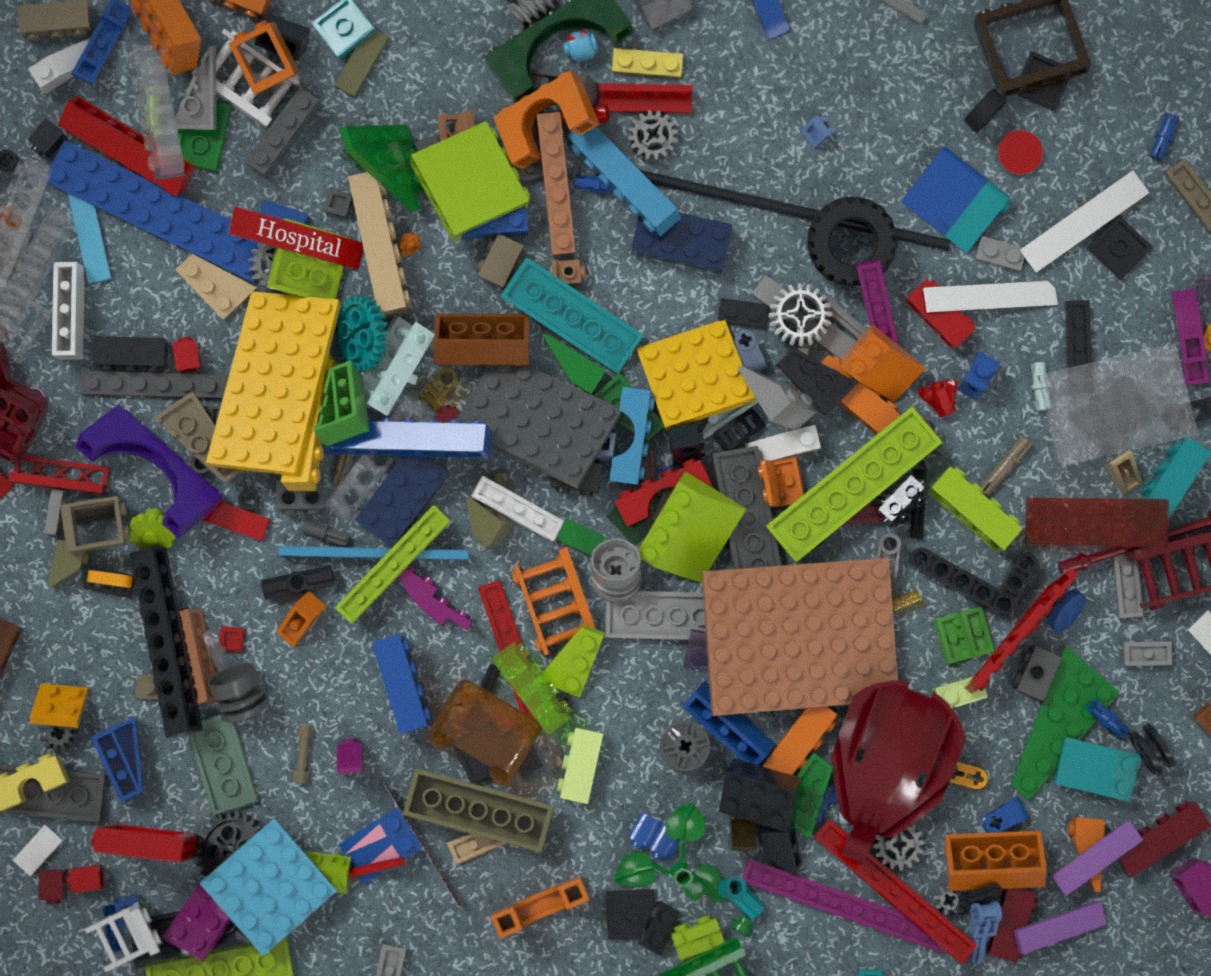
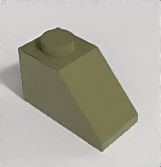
M468 497L466 503L472 534L478 538V543L486 548L500 547L514 523L502 514Z
M57 539L47 586L57 588L83 571L85 565L90 563L91 551L70 554L67 552L66 542Z

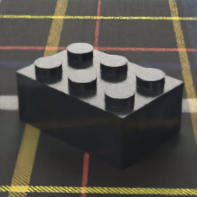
M734 758L725 772L719 812L787 832L795 819L802 778Z

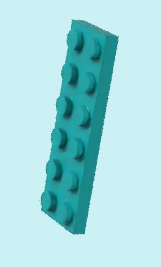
M525 257L500 295L617 374L643 337L642 333L528 257Z

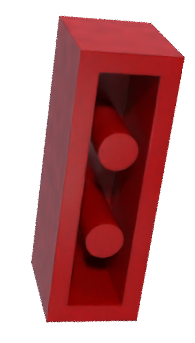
M926 279L905 299V302L954 351L974 332L976 328L973 325L975 323L967 314L962 315L959 311L927 312L923 288L940 286L932 280L930 282Z

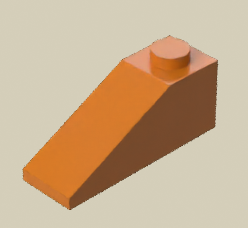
M1072 817V822H1068L1067 834L1071 836V842L1077 856L1104 837L1105 820ZM1102 870L1087 880L1092 891L1100 892Z

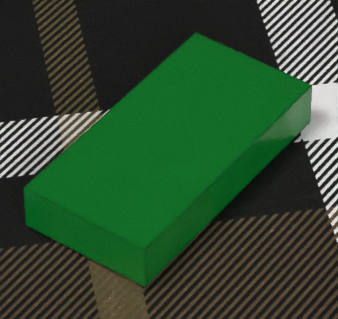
M567 518L556 540L592 556V552L598 544L609 539Z

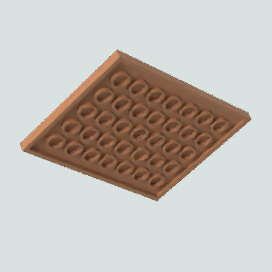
M889 558L701 571L711 715L851 704L853 696L862 689L875 683L898 680Z

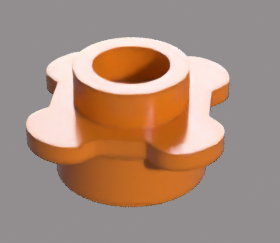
M407 233L399 239L398 247L402 250V256L413 254L422 246V243L419 242V235Z

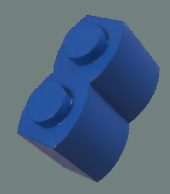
M640 812L628 835L632 839L630 844L643 850L644 846L653 850L651 855L663 862L665 858L671 860L679 845V839L674 840L667 836L664 823L643 812Z

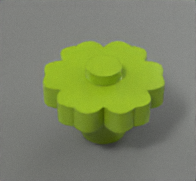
M155 508L147 510L145 514H138L133 517L129 525V541L137 543V547L140 549L149 546L170 548L176 536L162 525L165 515L161 510Z

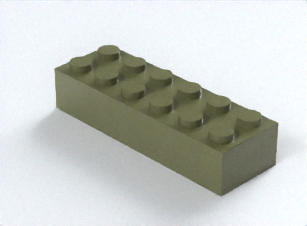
M415 768L402 815L543 853L555 806Z

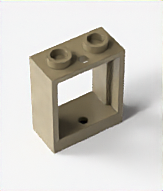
M113 496L60 505L68 553L73 554L128 545L127 539H130V530L128 524H124L123 517L127 515L125 501H121L120 497ZM114 506L119 539L79 545L75 512Z

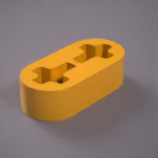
M88 570L87 582L131 588L133 576Z
M957 762L956 770L964 772L963 777L955 775L950 780L951 783L973 789H980L986 785L988 777L983 769ZM976 771L980 772L979 776L983 780L974 785L973 780L966 778L967 773L975 775Z

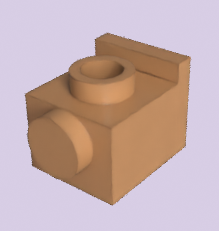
M580 260L551 261L553 275L570 286H581V279H585V265H580ZM571 268L573 270L572 275H565V269Z

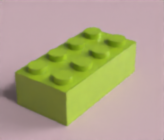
M950 466L938 477L927 492L996 553L1004 551L1022 531V528L1019 526L1020 521L1012 514L1007 516L1001 510L1002 506L995 499L991 498L989 500L983 495L984 490L976 483L970 484L965 479L966 475L957 467L953 469Z

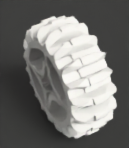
M798 283L797 291L794 290L792 285H789V294L784 289L780 290L783 298L775 296L774 301L778 305H770V309L776 311L768 315L770 319H776V321L770 323V327H779L774 334L777 336L783 333L782 342H785L787 337L791 338L790 346L794 345L795 340H799V347H803L805 339L810 346L813 344L811 337L816 341H820L821 337L818 332L826 335L827 330L823 326L831 325V322L825 319L832 317V312L825 311L831 307V304H822L826 299V295L818 298L817 295L820 290L817 288L814 293H811V285L809 284L806 287V291L802 290L801 283ZM796 298V307L793 310L781 312L783 305L787 301ZM804 298L812 301L818 311L808 309L805 306ZM800 306L801 310L804 311L803 313L806 314L801 322V326L800 320L797 319L798 317H795ZM782 319L794 322L797 333L788 329ZM819 319L818 325L813 330L804 333L807 321Z

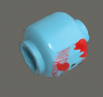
M588 29L569 33L567 42L563 43L566 56H571L574 62L593 59L596 52L599 51L595 33L591 34Z

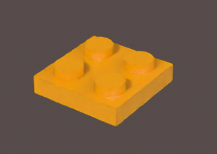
M41 683L30 714V724L78 728L88 697V688Z

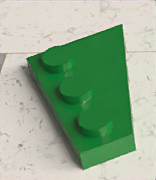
M618 373L594 396L620 408L622 387H633ZM649 410L648 419L652 420L650 434L646 433L645 439L648 441L664 428L662 420L653 410ZM622 412L617 423L635 433L631 419Z
M816 753L812 754L796 776L802 778L794 825L797 830L809 839L812 837L834 768Z

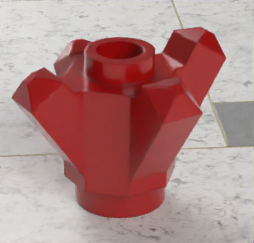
M954 379L933 382L929 385L930 388L927 386L920 387L918 396L927 402L939 417L948 416L956 411L955 398L959 382Z

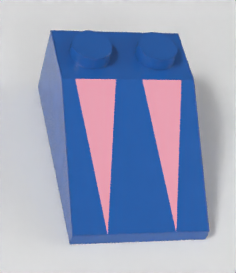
M398 807L338 844L345 856L351 857L350 864L352 868L400 856L406 859L422 849L421 844ZM387 870L358 877L364 885Z

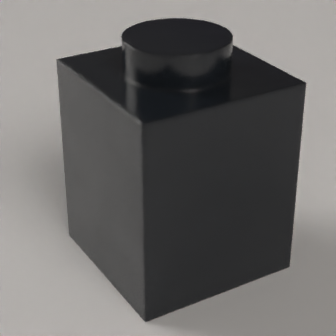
M45 118L28 140L33 144L30 148L40 157L45 154L50 158L68 137Z

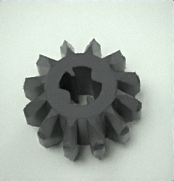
M47 725V728H40V732L46 733V736L40 738L41 742L48 740L49 742L45 748L51 749L54 746V753H59L61 748L64 752H69L68 744L72 747L77 746V743L72 739L81 738L80 734L74 733V730H78L80 725L78 728ZM57 728L65 730V734H62L63 738L56 737L55 732H58Z

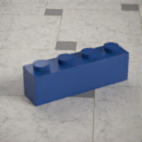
M705 680L682 705L688 713L740 760L759 765L775 745L742 713L711 715L709 683Z

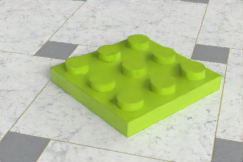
M286 218V219H283V220H285V221L293 222V223H296V224H300V225H303V226H307V227H310V228H314V229H317V230H321V231H324V232H328V231H325V230H322V229H319V228H316V227H312V226H309V225H306V224H303V223H300V222H296V221H293V220H290V219H287V218ZM276 247L266 287L306 298L336 299L343 265Z

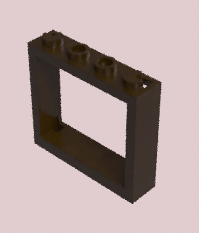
M1022 0V2L1016 4L1006 3L999 9L992 11L990 9L983 10L975 16L974 26L994 85L1004 98L1089 72L1091 62L1068 0ZM1059 3L1078 59L1006 80L986 24Z

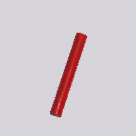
M400 856L350 868L349 879L404 866L406 863L405 858Z

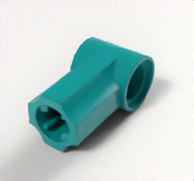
M738 876L723 879L719 883L718 891L721 897L730 900L750 921L754 920L764 910L765 904L747 887L743 878ZM731 882L735 885L734 894L730 891Z

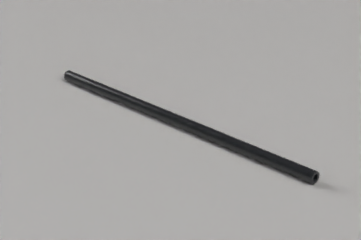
M640 170L653 185L808 220H813L820 211ZM857 219L844 220L837 225L873 234L867 224ZM896 228L897 240L945 251L949 250L951 243L949 239Z

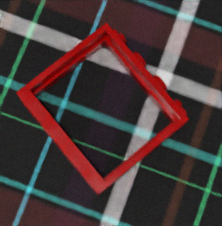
M111 824L96 827V831H93L92 839H90V846H93V852L184 862L196 858L197 847L195 845L198 844L199 834Z

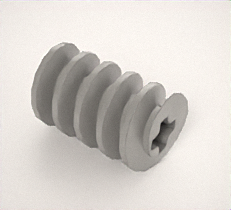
M517 0L518 6L514 3L509 5L510 14L517 25L524 31L523 23L532 24V16L539 20V11L546 15L547 10L545 6L548 5L554 9V0Z

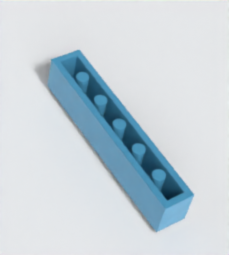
M597 127L581 136L574 132L567 136L571 144L568 147L576 157L581 155L585 159L583 161L585 166L591 172L595 170L599 174L598 178L604 186L610 185L614 189L612 192L620 202L625 200L629 206L627 208L635 217L640 216L644 220L642 223L649 232L655 231L659 236H662L681 219L678 209Z

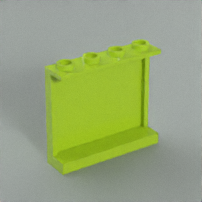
M486 121L411 154L410 165L452 243L460 240L462 234L518 208H527L530 195L526 187L521 186L516 168L510 166L505 148L500 147L497 142L496 131L493 127L490 128Z

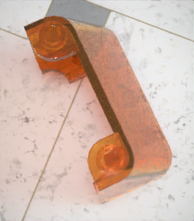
M461 680L450 693L425 739L439 749L448 748L451 744L489 766L491 768L489 774L492 777V781L497 785L508 788L540 735L542 725L469 680Z

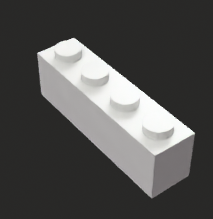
M54 262L52 356L60 360L83 359L85 267L78 262Z

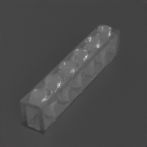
M151 45L133 46L132 56H128L129 69L134 70L135 76H132L133 90H138L139 96H136L137 110H142L143 115L140 116L141 130H146L147 136H144V146L146 151L150 150L151 157H148L149 171H154L155 180L183 177L184 160L165 68L161 64L159 53Z

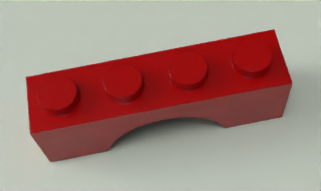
M692 458L682 463L684 468L676 472L672 468L661 473L662 479L654 482L651 478L639 484L641 489L635 492L632 489H628L618 494L620 499L616 500L615 503L626 526L628 527L651 516V503L654 496L666 487H676L685 471L710 487L714 484L703 461L699 460L696 462L695 458Z

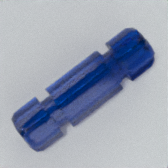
M114 904L103 907V915L106 918L116 914ZM110 923L105 925L106 938L109 940L113 952L120 951L122 948Z

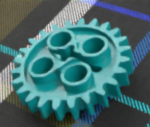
M355 295L348 297V300L343 301L344 306L340 307L341 314L338 315L339 322L336 323L338 331L334 332V335L338 336L335 345H340L338 354L343 353L342 361L351 360L359 372L374 370V367H379L378 361H383L381 354L387 352L384 345L388 344L385 336L389 332L384 330L387 322L382 320L385 314L379 313L381 306H375L376 300H371L370 296Z

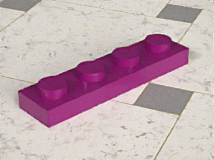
M880 259L857 263L870 326L872 324L899 345Z

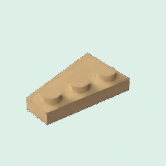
M191 254L175 269L223 320L247 300L252 292L258 289L194 254Z

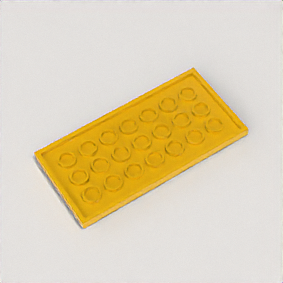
M264 292L251 293L206 460L208 466L298 476L341 307L339 299L306 298Z

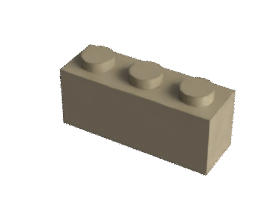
M88 0L17 6L19 33L23 38H27L28 41H39L41 37L50 36L51 39H62L64 35L73 34L74 37H85L87 33L93 32L92 11Z

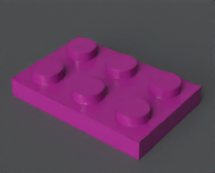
M199 882L162 938L170 945L204 963L232 920Z

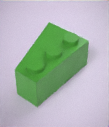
M351 360L329 368L323 391L325 395L323 406H320L318 411L320 414L319 422L314 427V433L325 446L369 431L362 374Z

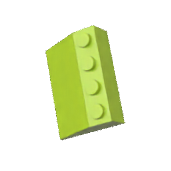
M685 471L638 549L640 558L655 568L702 583L701 571L710 570L747 508Z

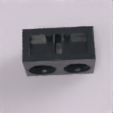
M697 424L669 428L670 452L674 470L684 468L682 463L692 458H695L697 462L701 460V457L705 456L703 432H698Z

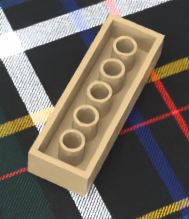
M369 172L348 176L376 306L380 305L379 313L385 314L382 320L393 318L395 315L409 314L408 308L412 307L408 290L403 289V285H407L405 273L402 267H398V263L402 262L400 250L397 244H393V240H397L396 232L392 221L388 222V218L392 217L387 199H383V195H387L386 188Z

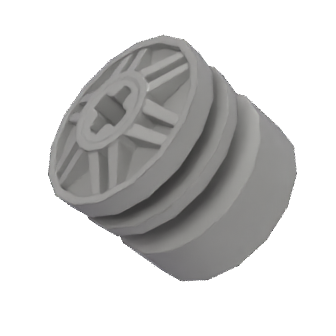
M614 538L603 541L593 550L591 556V581L595 592L605 600L614 602L627 600L638 591L641 582V558L634 544L624 539Z

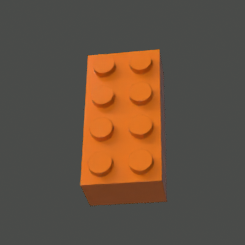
M130 1L132 13L138 16L143 32H147L152 48L157 50L162 66L164 68L167 67L170 75L196 69L201 37L180 1Z
M1041 831L945 835L944 854L948 891L975 890L984 886L987 888V885L997 883L1001 886V889L1045 887L1047 869Z

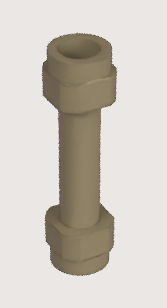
M298 726L296 737H300L297 770H293L292 774L293 782L307 783V779H309V771H306L309 738H313V726Z

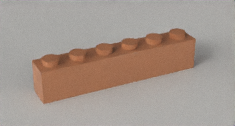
M560 112L537 114L552 257L576 254L561 115Z

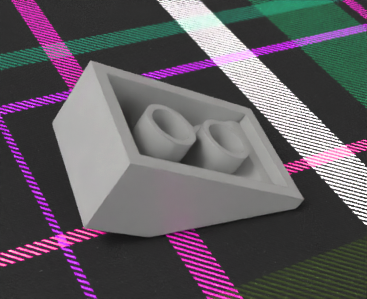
M740 366L738 368L770 422L797 430L816 413L811 405L813 401L806 393H801L767 375Z

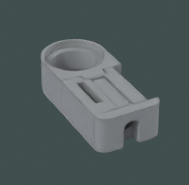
M53 488L51 491L44 531L47 535L60 537L62 524L60 505L63 504V498L67 494L65 489Z

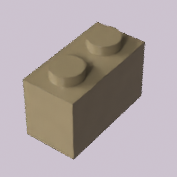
M498 233L496 239L492 238L487 247L489 254L486 260L481 259L476 271L479 272L478 277L480 280L504 290L524 251V245Z

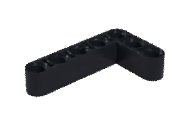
M917 548L911 551L908 557V562L913 569L1000 616L1007 615L1014 610L1038 564L1037 558L1032 553L1024 552L1017 555L999 588H996L926 548ZM917 552L925 556V563L923 565H918L914 561V555ZM1022 557H1026L1030 561L1031 565L1028 570L1020 566V559ZM937 564H942L946 568V574L943 577L935 573V566ZM958 575L964 576L967 580L964 588L956 585L955 580ZM1010 578H1016L1019 581V588L1017 590H1012L1009 587L1008 582ZM978 587H984L987 590L988 595L986 599L978 598L976 595ZM1000 598L1008 602L1006 611H1001L997 606Z

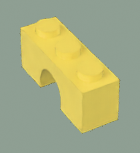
M52 753L38 758L39 763L30 766V763H26L17 767V772L12 775H8L7 772L1 774L0 811H5L27 801L23 788L24 784L31 778L40 782L44 792L71 782L60 755L52 756Z

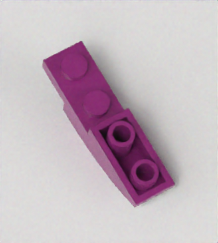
M1195 288L1171 292L1185 386L1208 383L1207 355Z
M410 565L399 575L400 581L414 602L433 620L444 626L447 619H450L467 631L470 629L473 623L469 621L471 617L469 614L461 609L455 612L449 608L451 603L440 596L437 600L434 598L438 592V589L434 587L436 585L435 581L427 576L421 579L415 575L417 570Z

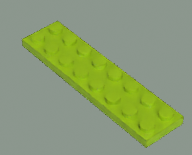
M911 406L766 525V528L794 562L797 563L937 448L942 441Z

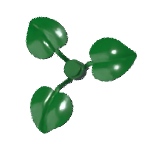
M682 805L675 809L667 818L665 825L667 836L670 839H679L680 861L675 862L671 866V871L656 863L651 864V858L647 853L634 851L623 857L614 875V881L626 887H645L656 879V873L653 869L655 868L666 874L668 878L673 877L675 884L683 887L684 893L689 899L697 902L701 896L707 895L711 898L712 902L722 903L723 898L718 891V885L722 879L718 871L713 866L701 864L693 873L685 860L684 840L687 842L697 841L703 836L706 828L704 817L696 805Z

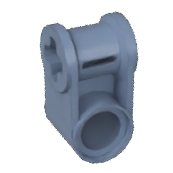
M749 330L738 332L733 342L743 367L756 372L766 370L767 364L754 334ZM744 335L745 339H750V342L747 344L748 347H745L744 344H739V341L742 339L741 336Z

